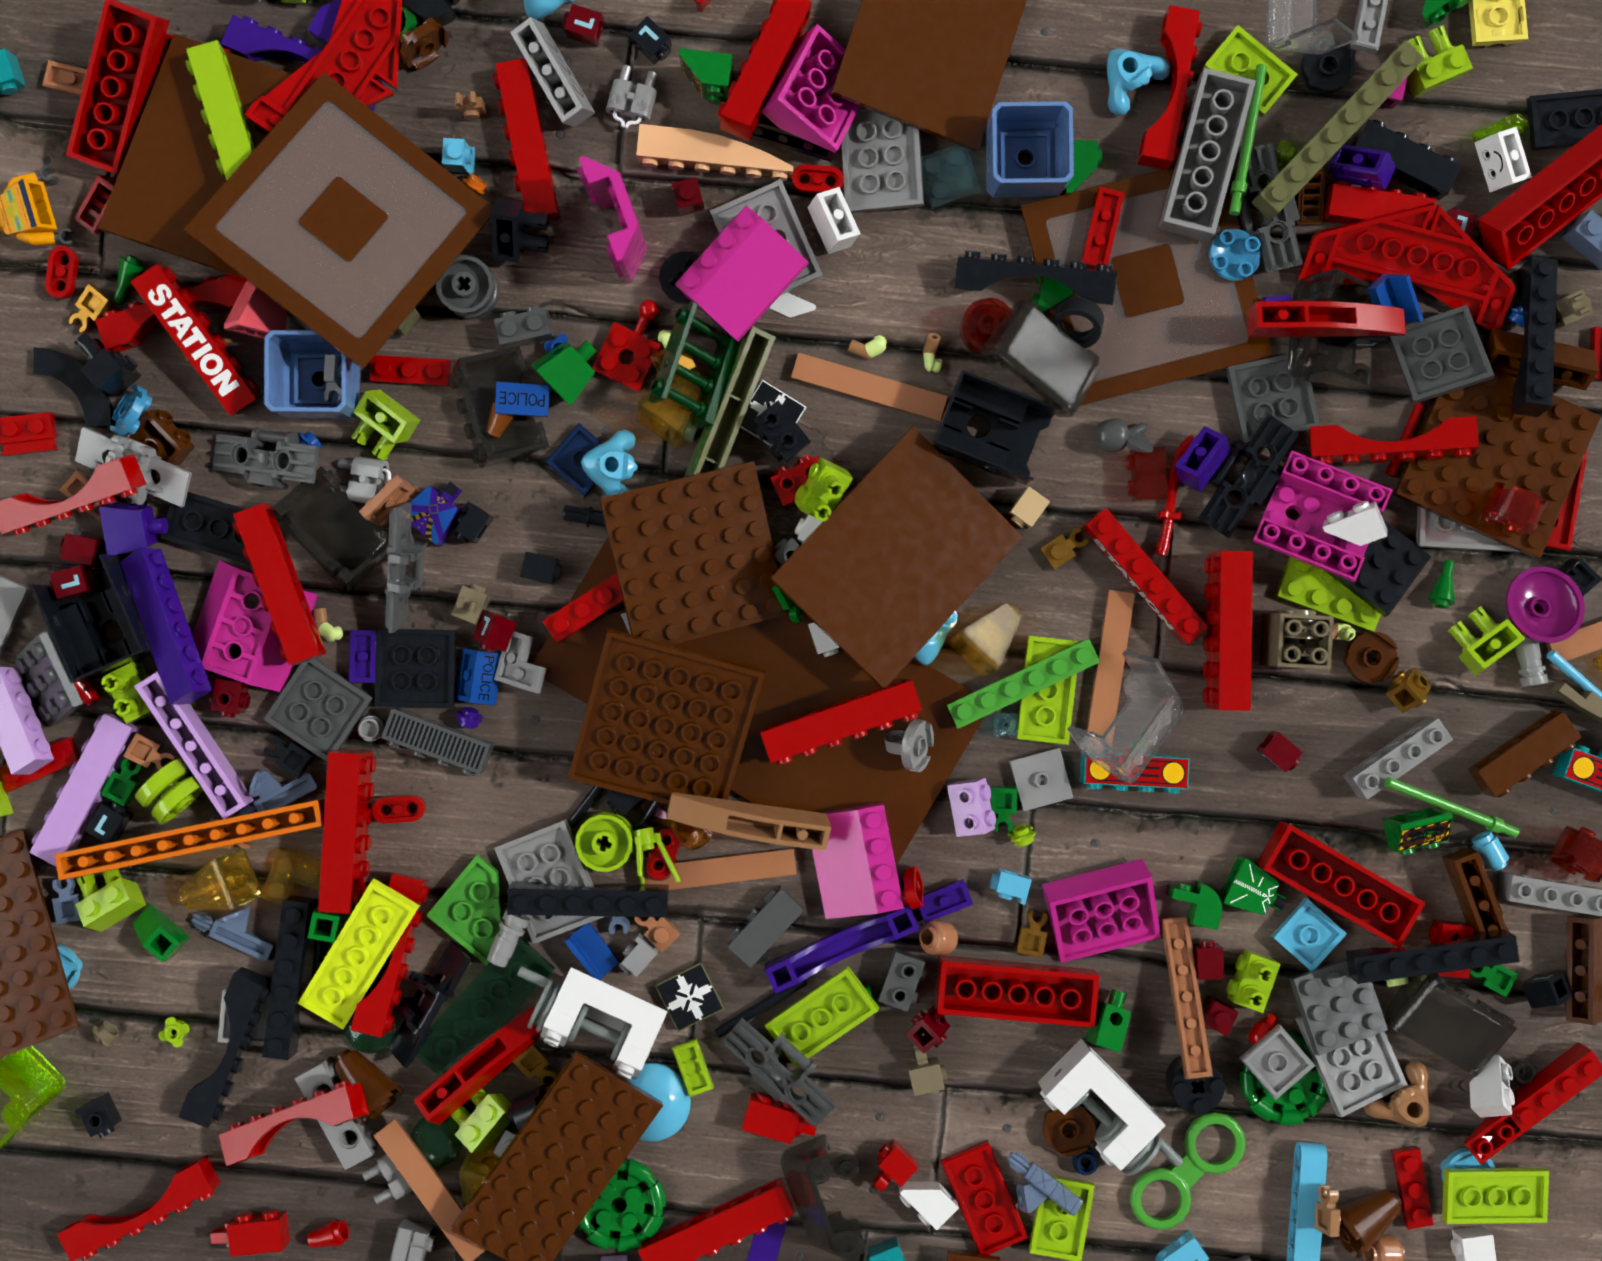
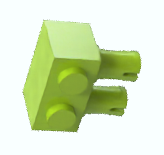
M1444 25L1427 33L1436 52L1434 57L1427 55L1420 35L1407 41L1425 58L1407 77L1406 82L1413 98L1458 80L1473 69L1464 45L1452 46Z
M370 390L364 393L353 411L362 420L351 437L354 440L357 439L356 442L366 445L373 431L377 430L382 436L372 450V453L374 455L378 453L377 458L387 460L395 444L408 441L421 420L382 390Z
M820 457L819 461L811 466L808 473L809 478L805 485L800 486L797 490L795 503L800 511L822 522L829 518L828 515H831V512L838 505L853 478L846 469Z
M1482 606L1468 615V618L1483 632L1482 638L1478 637L1476 639L1462 621H1459L1447 631L1463 648L1461 650L1462 653L1458 657L1475 677L1525 640L1524 636L1508 619L1501 624H1496Z
M131 662L103 676L102 686L104 685L106 692L115 700L114 709H116V713L122 720H125L126 724L138 722L152 715V712L134 687L148 678L141 662Z
M119 869L102 872L106 886L100 890L94 874L82 876L83 879L81 877L77 879L84 899L76 903L75 906L83 927L103 932L146 906L138 883L122 878Z
M1244 949L1243 954H1240L1236 960L1235 968L1237 970L1234 979H1230L1227 985V998L1235 1004L1264 1013L1281 964L1272 958Z
M481 1089L470 1098L476 1105V1109L472 1114L462 1105L451 1115L460 1126L455 1136L471 1153L486 1152L510 1123L507 1111L512 1108L511 1102L503 1094H487Z

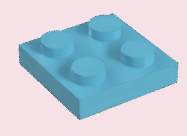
M1304 898L1271 937L1311 971L1320 965L1347 933L1309 899Z

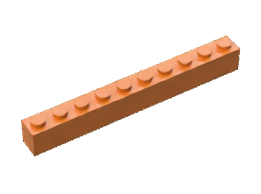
M314 800L54 854L58 879H73L320 828L324 825L325 800Z

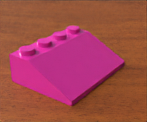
M816 24L799 38L761 113L780 129L834 153L838 151L860 107L857 104L831 94L845 48Z
M745 206L675 285L691 302L697 303V307L738 342L804 270L809 262L764 219L748 206Z
M883 802L826 812L831 825L826 851L812 849L825 919L878 914L904 909Z
M1143 859L1042 884L1045 904L1061 963L1161 938L1153 880Z

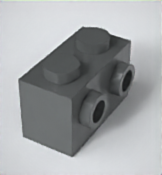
M541 306L528 307L526 312L516 314L515 311L500 314V318L494 319L499 345L504 350L555 339L550 313L546 308L541 309Z
M894 947L877 994L878 1002L908 1012L910 1005L914 1006L917 1001L919 991L916 990L918 982L919 980L923 982L928 967L925 966L924 958Z

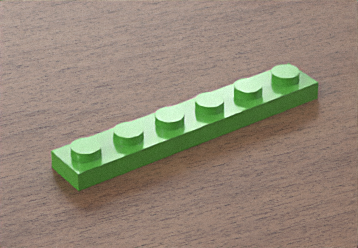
M1087 638L959 698L946 706L957 729L1098 664L1100 660L1090 639Z

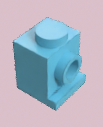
M443 138L442 165L450 173L474 174L475 147H469L465 139Z
M998 868L997 874L993 873L989 888L999 892L998 896L1013 901L1014 897H1017V901L1025 905L1032 879L1027 875Z

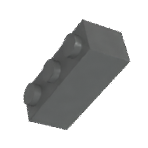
M782 885L777 890L773 887L763 898L766 902L760 909L754 907L746 916L747 923L742 928L737 926L728 936L730 939L728 948L750 968L804 911V906Z

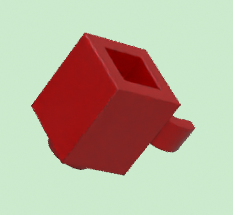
M895 1139L890 1144L885 1143L877 1153L878 1167L882 1171L873 1178V1186L882 1192L893 1179L902 1187L919 1168L917 1159Z

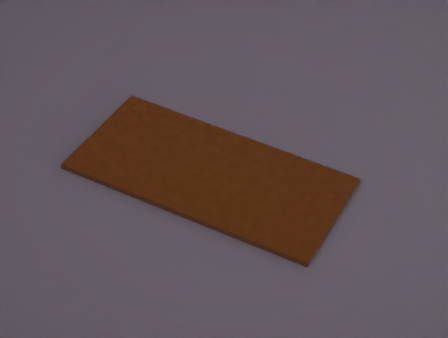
M608 537L569 603L616 574ZM625 609L612 614L606 612L561 643H556L550 633L533 664L547 668L545 680L588 705L608 628L629 634L621 614L626 612ZM787 610L788 615L673 645L765 670L763 684L732 783V791L754 804L819 813L883 802L895 865L899 862L984 719L982 717L957 729L946 705L973 691L929 665L924 666L912 659L889 685L906 679L912 680L922 711L917 713L918 717L915 719L924 720L932 725L934 744L933 747L928 746L926 756H931L923 771L906 770L903 767L901 755L886 751L885 734L893 730L906 731L908 725L914 720L903 722L901 718L892 721V727L880 731L874 727L867 730L868 735L857 739L848 736L842 738L843 743L828 748L827 744L817 747L818 752L804 757L802 753H798L792 756V761L777 765L776 761L770 763L760 734L761 729L863 695L881 687L840 647L838 648L839 653L825 658L823 653L817 654L808 624L814 622L807 615L800 613L803 621L794 623L789 617V610Z

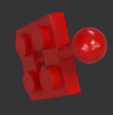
M645 300L640 304L639 314L641 317L634 331L615 322L613 323L592 367L594 371L639 393L653 366L650 356L659 352L662 347L661 344L643 336L649 321L656 319L659 315V306L655 301ZM625 350H630L634 354V360L628 365H624L620 361V354Z

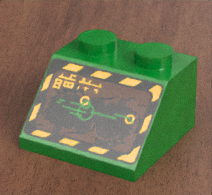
M679 48L678 54L682 72L704 100H709V103L721 105L723 101L727 102L729 98L728 91L734 74L732 54Z
M1431 807L1383 818L1382 823L1388 849L1398 852L1399 855L1414 853V848L1424 846V849L1439 847L1440 842L1449 841L1453 820L1452 813Z

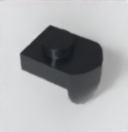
M1576 557L1567 560L1562 565L1560 571L1568 575L1577 584L1582 596H1584L1599 584L1602 578L1583 561L1585 558Z

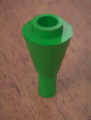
M129 254L126 255V258L120 257L118 287L113 297L114 301L121 304L124 303L128 290L133 286L131 281L141 275L146 269L142 265L143 260Z
M1444 560L1441 576H1439L1428 598V601L1432 602V606L1436 608L1448 609L1449 606L1455 605L1452 578L1454 561Z

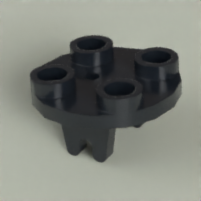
M682 251L672 254L664 261L660 269L659 281L662 291L669 299L685 305L691 303L675 283L682 277L679 276V273L684 274L700 256L693 252Z

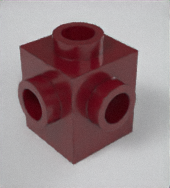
M216 678L214 688H212L209 694L210 710L219 711V716L235 718L236 714L245 713V709H248L251 701V695L248 693L249 684L229 678Z
M931 1007L926 1013L921 1010L912 1018L913 1026L905 1034L924 1054L932 1046L937 1048L947 1039L945 1033L950 1025L942 1014H937V1011Z

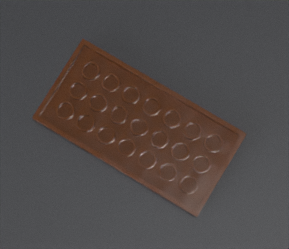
M575 1051L454 1221L452 1231L506 1261H554L663 1107L662 1101L582 1053Z

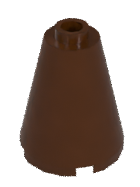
M346 1049L336 1057L337 1063L334 1067L340 1081L349 1080L350 1085L361 1082L369 1114L356 1119L360 1125L366 1124L363 1120L364 1118L369 1116L373 1120L396 1102L394 1096L397 1093L400 1096L404 1093L403 1088L356 1049L352 1051Z
M1382 1189L1336 1206L1340 1210L1341 1217L1339 1237L1336 1238L1349 1253L1357 1252V1258L1364 1256L1401 1213V1199L1394 1191Z

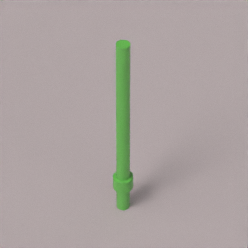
M1264 64L1256 66L1254 76L1256 83L1248 109L1236 178L1231 184L1230 194L1232 199L1229 214L1234 216L1240 214L1242 199L1246 196L1248 187L1246 177L1267 66Z
M1387 777L1384 781L1385 787L1481 824L1489 831L1494 833L1501 832L1514 838L1519 835V828L1504 823V820L1493 815L1486 816L1391 777Z

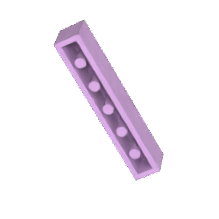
M159 671L134 686L223 819L254 801L191 704L170 705Z
M115 712L104 713L97 718L93 727L95 729L91 738L84 742L81 748L83 753L79 761H76L69 770V775L71 776L67 783L62 785L57 792L56 797L58 800L54 807H51L44 817L46 822L42 830H39L33 837L32 844L34 845L29 853L56 866L54 854L76 850L86 832V827L104 798L100 794L112 772L119 770L121 762L125 758L123 755L142 726L136 723L126 724L125 720H122Z

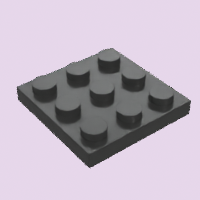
M1467 305L1426 318L1421 323L1414 322L1405 325L1406 334L1404 336H1388L1413 404L1494 378L1493 370Z
M1305 351L1226 368L1241 444L1250 441L1267 414L1272 415L1296 432L1309 430L1310 426H1320Z
M49 631L38 634L16 656V667L21 674H24L28 682L27 690L39 705L38 712L44 722L46 721L49 727H52L62 722L80 707L83 702L74 683L71 682Z
M314 658L300 664L263 720L328 762V752L341 749L375 697Z
M1347 958L1289 978L1314 1055L1320 1056L1388 1030L1372 982L1357 984L1349 977Z

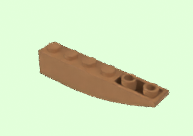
M671 792L666 816L667 819L725 835L826 851L831 830L826 813Z

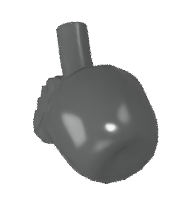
M1115 418L1105 420L1095 427L1094 443L1103 451L1118 452L1125 447L1136 452L1150 453L1153 451L1150 439L1143 435L1148 430L1147 425L1143 422L1134 427L1127 428L1123 420Z

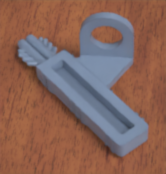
M259 770L252 779L249 795L253 797L260 796V798L253 802L254 807L247 805V807L239 811L240 814L237 816L287 806L318 789L319 784L313 773L310 772L302 775L300 779L282 786L268 770Z
M249 907L227 914L215 921L212 920L211 915L208 916L204 912L193 914L194 918L191 919L195 929L199 928V931L202 930V932L209 930L208 936L254 956L261 961L269 960L275 948V944L247 931L250 914Z
M1014 1152L1010 1153V1156L1007 1157V1161L1010 1162V1168H1013V1171H1016V1173L1023 1172L1021 1177L1027 1182V1185L1018 1184L1016 1186V1198L1022 1212H1033L1042 1202L1049 1198V1200L1062 1208L1063 1211H1066L1067 1214L1072 1216L1077 1214L1083 1204V1200L1050 1176L1039 1165H1036L1034 1162L1028 1164L1027 1157L1021 1156L1020 1152H1016V1154Z

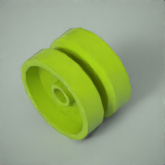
M181 758L161 768L135 794V799L144 808L154 806L151 816L160 825L178 816L204 791L195 776L187 777L190 769Z
M602 811L592 815L581 825L576 835L575 848L579 859L585 866L599 872H610L620 868L627 862L635 848L634 827L626 816L620 813L616 814L614 811ZM607 836L608 842L611 844H604L602 838Z

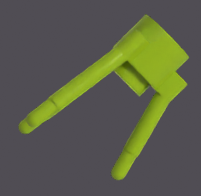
M653 827L633 831L636 847L637 875L640 878V884L645 883L643 851L655 849L654 843L657 844L675 881L679 883L680 877L662 842L661 834H654Z

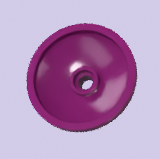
M1542 566L1527 569L1512 580L1506 592L1505 606L1510 621L1521 634L1533 641L1548 644L1563 641L1572 636L1583 622L1585 603L1582 593L1577 584L1568 575L1557 569ZM1534 606L1538 607L1539 613L1535 611Z

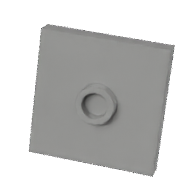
M1059 747L1009 760L1022 811L1073 798Z
M1279 1024L1239 1057L1275 1100L1315 1067L1314 1063Z

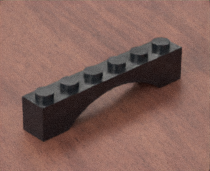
M965 250V254L958 256L955 289L981 291L1005 278L1019 275H1036L1051 278L1066 285L1081 298L1089 299L1098 304L1113 305L1118 270H1112L1113 265L1097 264L1096 268L1086 267V262L1070 261V265L1059 264L1060 260L1044 258L1043 262H1034L1031 256H1017V260L1007 259V254L991 253V257L981 256L980 251Z
M1531 256L1518 270L1517 294L1523 307L1524 340L1520 366L1513 387L1512 414L1539 417L1552 407L1558 260Z
M512 882L508 887L507 915L667 917L669 884L585 888L558 886L540 882Z
M292 895L282 902L262 1057L289 1060L297 1053L300 1035L298 1002L300 1000L303 967L310 940L307 937L313 910L317 907V898Z
M1505 929L1481 932L1462 939L1432 945L1392 948L1371 947L1346 951L1349 977L1357 984L1520 962L1516 935Z
M241 967L232 975L224 996L230 1023L229 1041L225 1055L215 1072L197 1083L187 1093L178 1117L209 1128L215 1120L219 1121L226 1107L222 1105L225 1097H229L235 1084L232 1082L233 1075L239 1072L244 1061L240 1057L243 1050L246 1051L253 1038L250 1035L252 1026L255 1027L260 1020L262 1014L259 1011L260 1005L266 1002L270 994L271 988H268L271 978Z

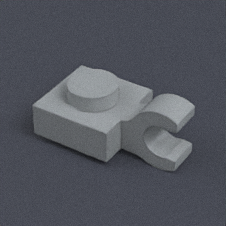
M325 354L324 381L327 382L324 392L325 401L332 402L333 394L338 392V401L342 402V357L337 355Z

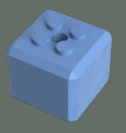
M1066 101L999 102L992 109L986 124L987 192L993 198L1059 196L1074 176L1073 108ZM1026 152L1031 155L1032 162L1028 165H1023L1019 162L1018 155Z
M271 330L265 336L264 405L270 411L285 418L353 419L356 416L353 411L360 401V367L314 331ZM325 354L342 357V402L338 401V392L333 394L332 402L325 401L324 392L327 382L321 387L315 385V376L319 373H324Z

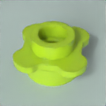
M1019 824L1013 828L1012 832H1008V836H1011V842H1014L1015 846L1022 847L1034 841L1036 832L1032 830V825Z
M169 1017L165 1020L166 1025L164 1029L159 1032V1039L161 1041H168L178 1048L183 1045V1038L190 1031V1027L182 1020Z

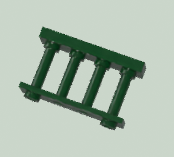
M691 302L679 307L675 312V323L657 376L651 383V394L648 401L656 403L669 398L691 410L694 415L691 425L701 429L714 425L741 339L737 342L725 330L720 332L694 317L698 304ZM690 327L716 341L717 347L714 355L686 340ZM682 350L708 364L709 371L706 379L678 363ZM674 374L701 388L698 402L670 387Z

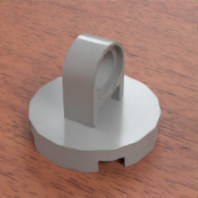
M914 719L908 725L906 731L893 730L888 732L884 736L886 751L901 755L903 767L906 770L923 771L931 756H926L928 746L933 747L934 744L932 725L924 720Z

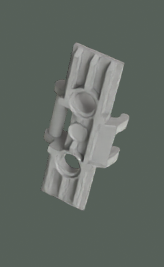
M82 427L75 458L76 462L95 470L98 465L135 454L147 485L136 488L138 493L128 496V498L132 499L133 503L142 505L147 498V493L177 506H185L192 472L161 460V457L157 456L154 448L129 437L115 435L110 438L87 427ZM153 469L157 470L160 474L159 483L152 479Z

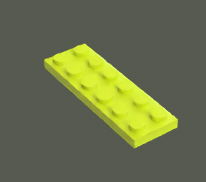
M373 878L298 1004L343 1030L355 1012L357 1004L363 999L420 905Z

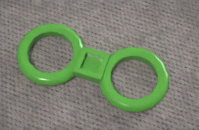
M1217 1112L1201 1115L1192 1121L1185 1134V1152L1181 1155L1184 1160L1179 1167L1172 1164L1168 1169L1155 1168L1147 1170L1132 1185L1129 1199L1132 1212L1138 1221L1149 1228L1158 1230L1173 1228L1182 1222L1190 1210L1192 1200L1190 1188L1205 1173L1220 1174L1230 1171L1238 1165L1244 1156L1246 1141L1244 1132L1238 1122L1227 1114ZM1220 1124L1229 1128L1233 1133V1150L1223 1161L1215 1163L1205 1161L1197 1154L1195 1146L1196 1137L1206 1126ZM1162 1179L1170 1181L1177 1186L1180 1201L1175 1212L1167 1217L1157 1218L1150 1216L1143 1210L1141 1196L1148 1184Z

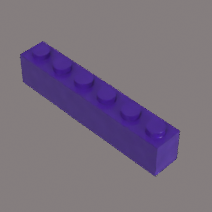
M140 548L122 560L120 564L170 705L191 704L212 691L162 550Z

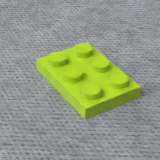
M1239 25L1235 27L1203 66V69L1208 68L1254 80L1256 66L1258 64L1266 65L1267 70L1258 113L1261 117L1266 114L1298 75Z
M1050 1175L1072 1193L1083 1200V1204L1077 1214L1072 1216L1063 1211L1062 1208L1049 1200V1198L1042 1202L1035 1211L1029 1252L1059 1259L1082 1261L1095 1185L1090 1181Z

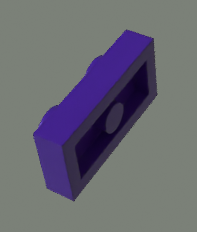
M350 630L349 682L375 683L376 630Z
M964 879L925 893L924 906L919 909L926 923L971 906L973 902Z

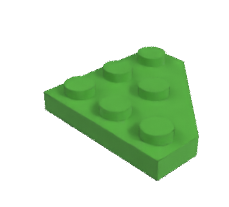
M477 854L426 916L485 965L489 963L487 956L495 936L500 930V921H503L498 870Z

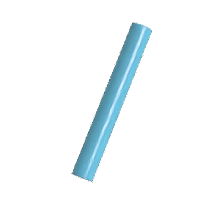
M1555 650L1547 653L1546 657L1584 691H1593L1602 699V692Z

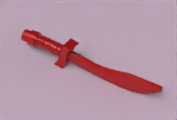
M1190 435L1179 445L1171 463L1165 509L1157 513V520L1163 519L1160 539L1156 545L1155 554L1158 556H1166L1170 547L1169 542L1173 521L1181 519V512L1174 513L1179 484L1175 465L1195 438L1194 435Z

